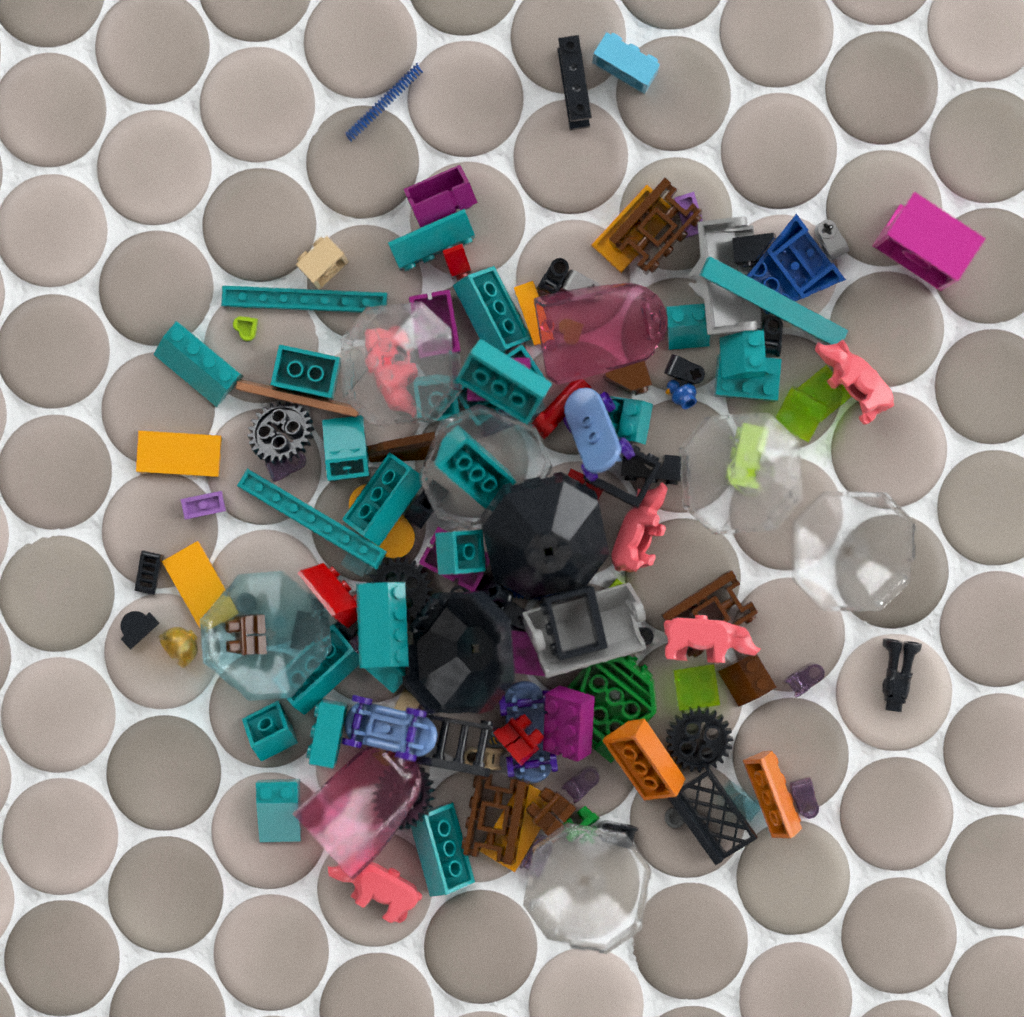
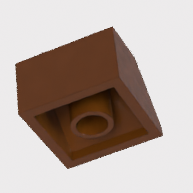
M645 361L605 372L603 375L605 381L628 393L635 392V396L646 393L652 385Z
M757 654L755 656L744 655L718 670L738 707L756 700L777 688Z

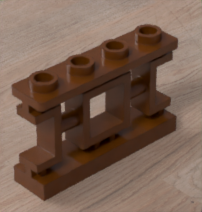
M666 178L656 186L609 238V243L621 253L629 245L642 257L637 267L645 275L649 272H655L660 266L659 261L662 257L667 258L674 250L672 246L677 241L682 242L688 235L686 231L691 225L695 227L702 219V210L697 208L694 203L685 210L672 199L677 192V188L673 187ZM668 191L669 193L664 197V200L671 207L665 213L657 207L649 212ZM677 212H679L684 218H687L691 213H693V215L674 234L673 232L678 228V225L675 224L671 220V218ZM656 215L670 226L658 241L644 229ZM640 222L636 230L643 236V238L637 244H635L629 237L623 243H621L622 240ZM649 242L657 249L664 243L663 248L646 265L645 263L650 259V256L643 249Z
M729 570L662 613L661 616L664 621L672 620L696 604L697 607L690 610L695 617V615H698V611L714 602L724 617L721 621L725 622L731 620L726 610L733 605H736L741 613L749 609L748 613L731 623L739 626L743 622L748 624L757 618L755 615L759 612L751 601L744 606L741 605L732 591L740 583L733 571ZM728 582L732 583L725 588L730 598L723 603H720L716 595L709 599L707 598L708 595ZM688 646L686 654L688 657L693 656L696 658L705 651L691 649Z
M490 774V777L475 775L473 780L475 792L469 801L471 814L470 817H467L465 829H468L467 836L463 838L461 846L464 849L463 855L477 857L481 847L498 851L496 862L513 865L516 862L530 781L513 778L510 781V787L507 788L492 785L493 774ZM517 786L513 812L511 814L512 805L502 804L503 792L514 794ZM483 788L495 791L493 802L483 800L481 804ZM488 806L505 810L502 829L484 825ZM476 826L477 830L488 832L486 843L481 841L474 842ZM508 828H510L504 855L505 846L495 845L496 834L507 835Z

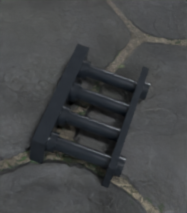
M579 35L558 38L559 48H557L569 130L590 128L589 119L592 116Z
M427 712V718L442 722L436 754H433V758L425 757V754L416 757V761L406 759L405 761L490 777L491 769L485 768L483 761L489 730L496 731L498 727L492 726L493 722L481 720L480 723L435 716ZM450 723L461 725L456 756L453 758V761L445 760L446 756H444ZM469 727L481 729L476 758L472 765L465 764L464 760Z

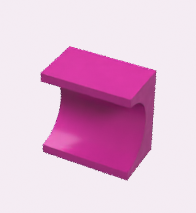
M913 192L904 206L899 204L872 246L939 291H942L959 281L986 238L918 193Z

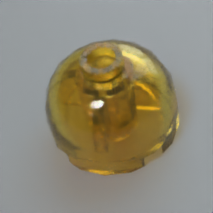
M172 627L158 636L161 639L159 642L171 659H178L179 662L176 664L180 667H187L196 658L198 653L196 640L198 637L191 629L187 631L183 627Z

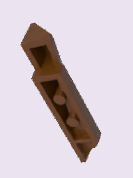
M444 430L368 445L369 461L383 462L389 452L401 461L436 460L442 439L445 437Z

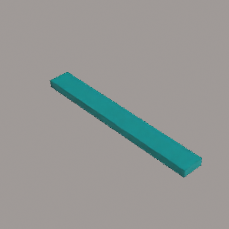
M711 256L707 257L699 276L829 345L837 344L844 340L849 331Z
M222 285L221 306L387 314L388 293Z
M248 468L237 484L239 488L376 570L387 554V551Z

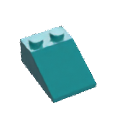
M300 779L258 780L256 782V808L259 842H300Z

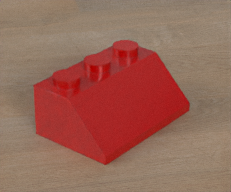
M322 563L300 570L297 573L329 613L340 623L349 628L358 620L357 594L354 596L351 594V586L345 580L341 582L338 578L340 573L333 566L329 568Z

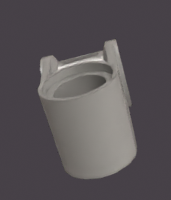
M824 220L816 225L814 230L815 236L822 246L824 254L830 261L849 252L847 242L841 236L833 221ZM828 227L829 231L823 234L822 229Z
M571 269L561 286V289L567 293L589 302H596L601 297L602 290L598 282ZM595 287L597 294L593 293L592 296H589L587 289L591 290Z

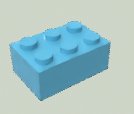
M606 32L595 50L592 60L593 64L643 94L647 92L660 67L657 58L650 54L644 55L634 44L630 43L628 45L622 41L619 35L615 33L609 34L608 32Z

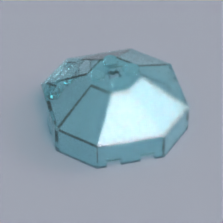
M284 571L238 574L232 584L200 619L203 663L217 672L223 680L243 694L242 696L248 701L291 698L332 651L329 611L318 599ZM256 613L264 614L266 632L268 628L276 631V635L273 636L272 640H269V637L266 636L267 654L239 655L226 651V641L235 640V632H226L225 621L234 619V616Z

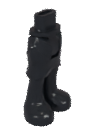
M883 638V647L889 652L886 678L882 683V692L884 693V701H886L885 710L902 712L903 703H906L910 691L913 660L915 655L921 651L922 644L912 641H904L903 643L900 640ZM903 644V664L901 672H899L897 669Z

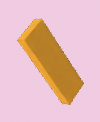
M530 281L514 287L534 346L554 340L534 282Z

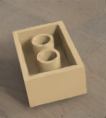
M327 235L324 238H318L313 243L314 248L311 251L303 252L297 260L299 262L296 264L318 290L349 263L345 254Z

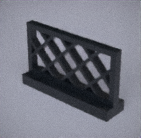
M711 769L684 784L677 797L668 798L715 866L726 857L758 838ZM708 776L713 783L712 789L701 787L702 779ZM688 788L697 790L696 799L688 798L684 791ZM700 791L711 793L710 803L699 800ZM714 794L724 798V806L713 804ZM698 805L709 807L708 816L698 813ZM712 808L723 811L722 820L711 817ZM726 812L736 815V823L725 821ZM709 823L721 824L720 833L712 832L709 828ZM724 825L735 828L734 837L723 834ZM738 829L746 830L750 837L746 840L737 838ZM721 840L733 841L732 848L725 851L721 845Z

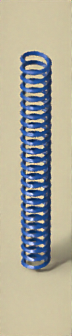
M416 63V66L413 65V68H410V71H407V74H404V77H401V80L395 83L396 86H392L393 89H389L386 92L387 95L384 94V98L381 97V100H378V103H375V106H372V109H369L366 115L363 114V118L360 117V120H357V123H354V126L348 129L349 132H345L351 142L352 139L349 136L356 139L353 134L358 136L357 132L361 134L359 128L364 131L362 125L367 128L364 121L370 125L367 119L373 122L370 116L376 119L374 114L379 116L376 110L382 113L379 107L385 111L381 104L388 108L384 101L391 105L388 99L392 102L394 100L391 96L397 99L393 92L400 96L396 89L403 93L398 86L405 90L402 84L407 88L406 82L411 85L408 78L414 82L410 74L417 79L413 71L418 76L420 74L416 69L423 73L418 63Z

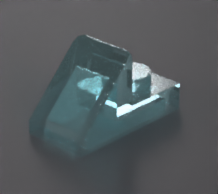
M729 779L723 788L742 815L751 822L761 809L759 802ZM717 795L720 799H722L725 802L722 796Z

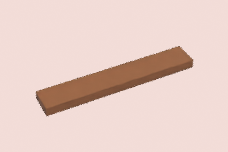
M242 379L237 381L236 385L237 390L353 417H357L360 414L361 407Z

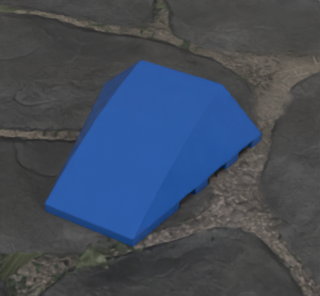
M797 214L794 215L747 274L753 280L795 302L846 280L809 234L808 228Z

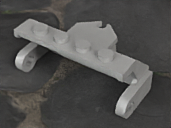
M732 217L698 222L701 258L688 277H694L697 283H689L695 295L705 299L708 335L716 336L763 329L761 308L699 276L708 256L747 276L756 263H753L752 267L745 268L735 264L732 238L754 235L753 225L748 226L747 217Z
M630 582L595 592L608 644L606 649L558 660L556 656H552L550 650L552 639L551 635L548 636L546 633L545 624L548 622L546 615L542 614L541 608L522 612L525 630L536 650L540 666L546 678L646 650L645 641L639 632L637 624L646 620V614L643 604ZM584 594L552 604L562 650L595 642Z

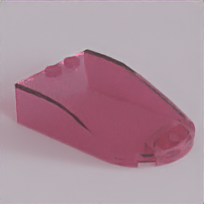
M619 283L584 287L534 298L546 378L557 385L646 361L655 353V349L663 341L666 334L667 314L662 301L654 292L640 284Z
M371 746L361 750L293 813L352 880L386 847L419 795L421 773L417 762L395 757L396 752Z

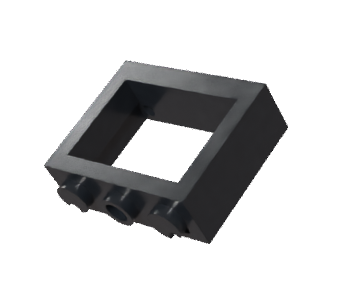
M630 443L635 453L633 458L652 467L637 497L600 478L591 482L584 475L583 481L639 509L662 463L659 462V457L651 453L645 455L640 452L641 448Z
M588 585L542 597L543 603H540L542 614L546 615L548 623L545 624L547 635H551L552 644H550L552 656H556L558 660H563L608 648L594 586ZM584 594L595 642L562 650L551 603Z

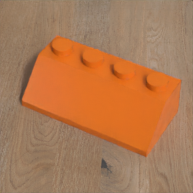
M645 719L628 721L604 737L602 741L644 801L677 797L686 779Z
M762 751L744 759L743 763L772 838L794 837L802 829L801 819L794 809L793 798L786 788V779L778 767L777 756L773 751Z

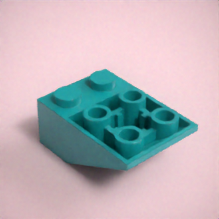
M610 396L616 409L608 412L616 435L620 438H625L628 442L646 445L653 404L643 400Z
M363 415L322 420L327 481L371 477Z

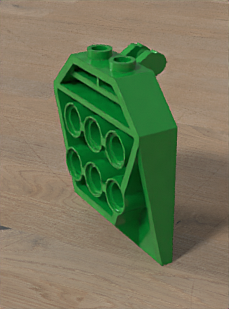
M630 655L621 656L607 662H600L582 668L567 686V688L595 696L594 711L598 709L604 711L605 716L602 718L596 717L595 714L593 716L592 748L610 763L615 758L602 741L604 737L614 731L611 729L610 724L618 723L622 726L628 721L645 719L648 723L657 712L653 674L647 670L648 666L646 664L640 667L636 665L638 658L635 655L633 657ZM600 677L604 680L605 684L597 686L594 683V679ZM618 691L621 697L613 699L610 696V692ZM628 704H634L637 707V710L635 712H629L626 709V706Z

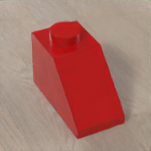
M462 244L443 250L452 279L456 278L459 281L471 273Z

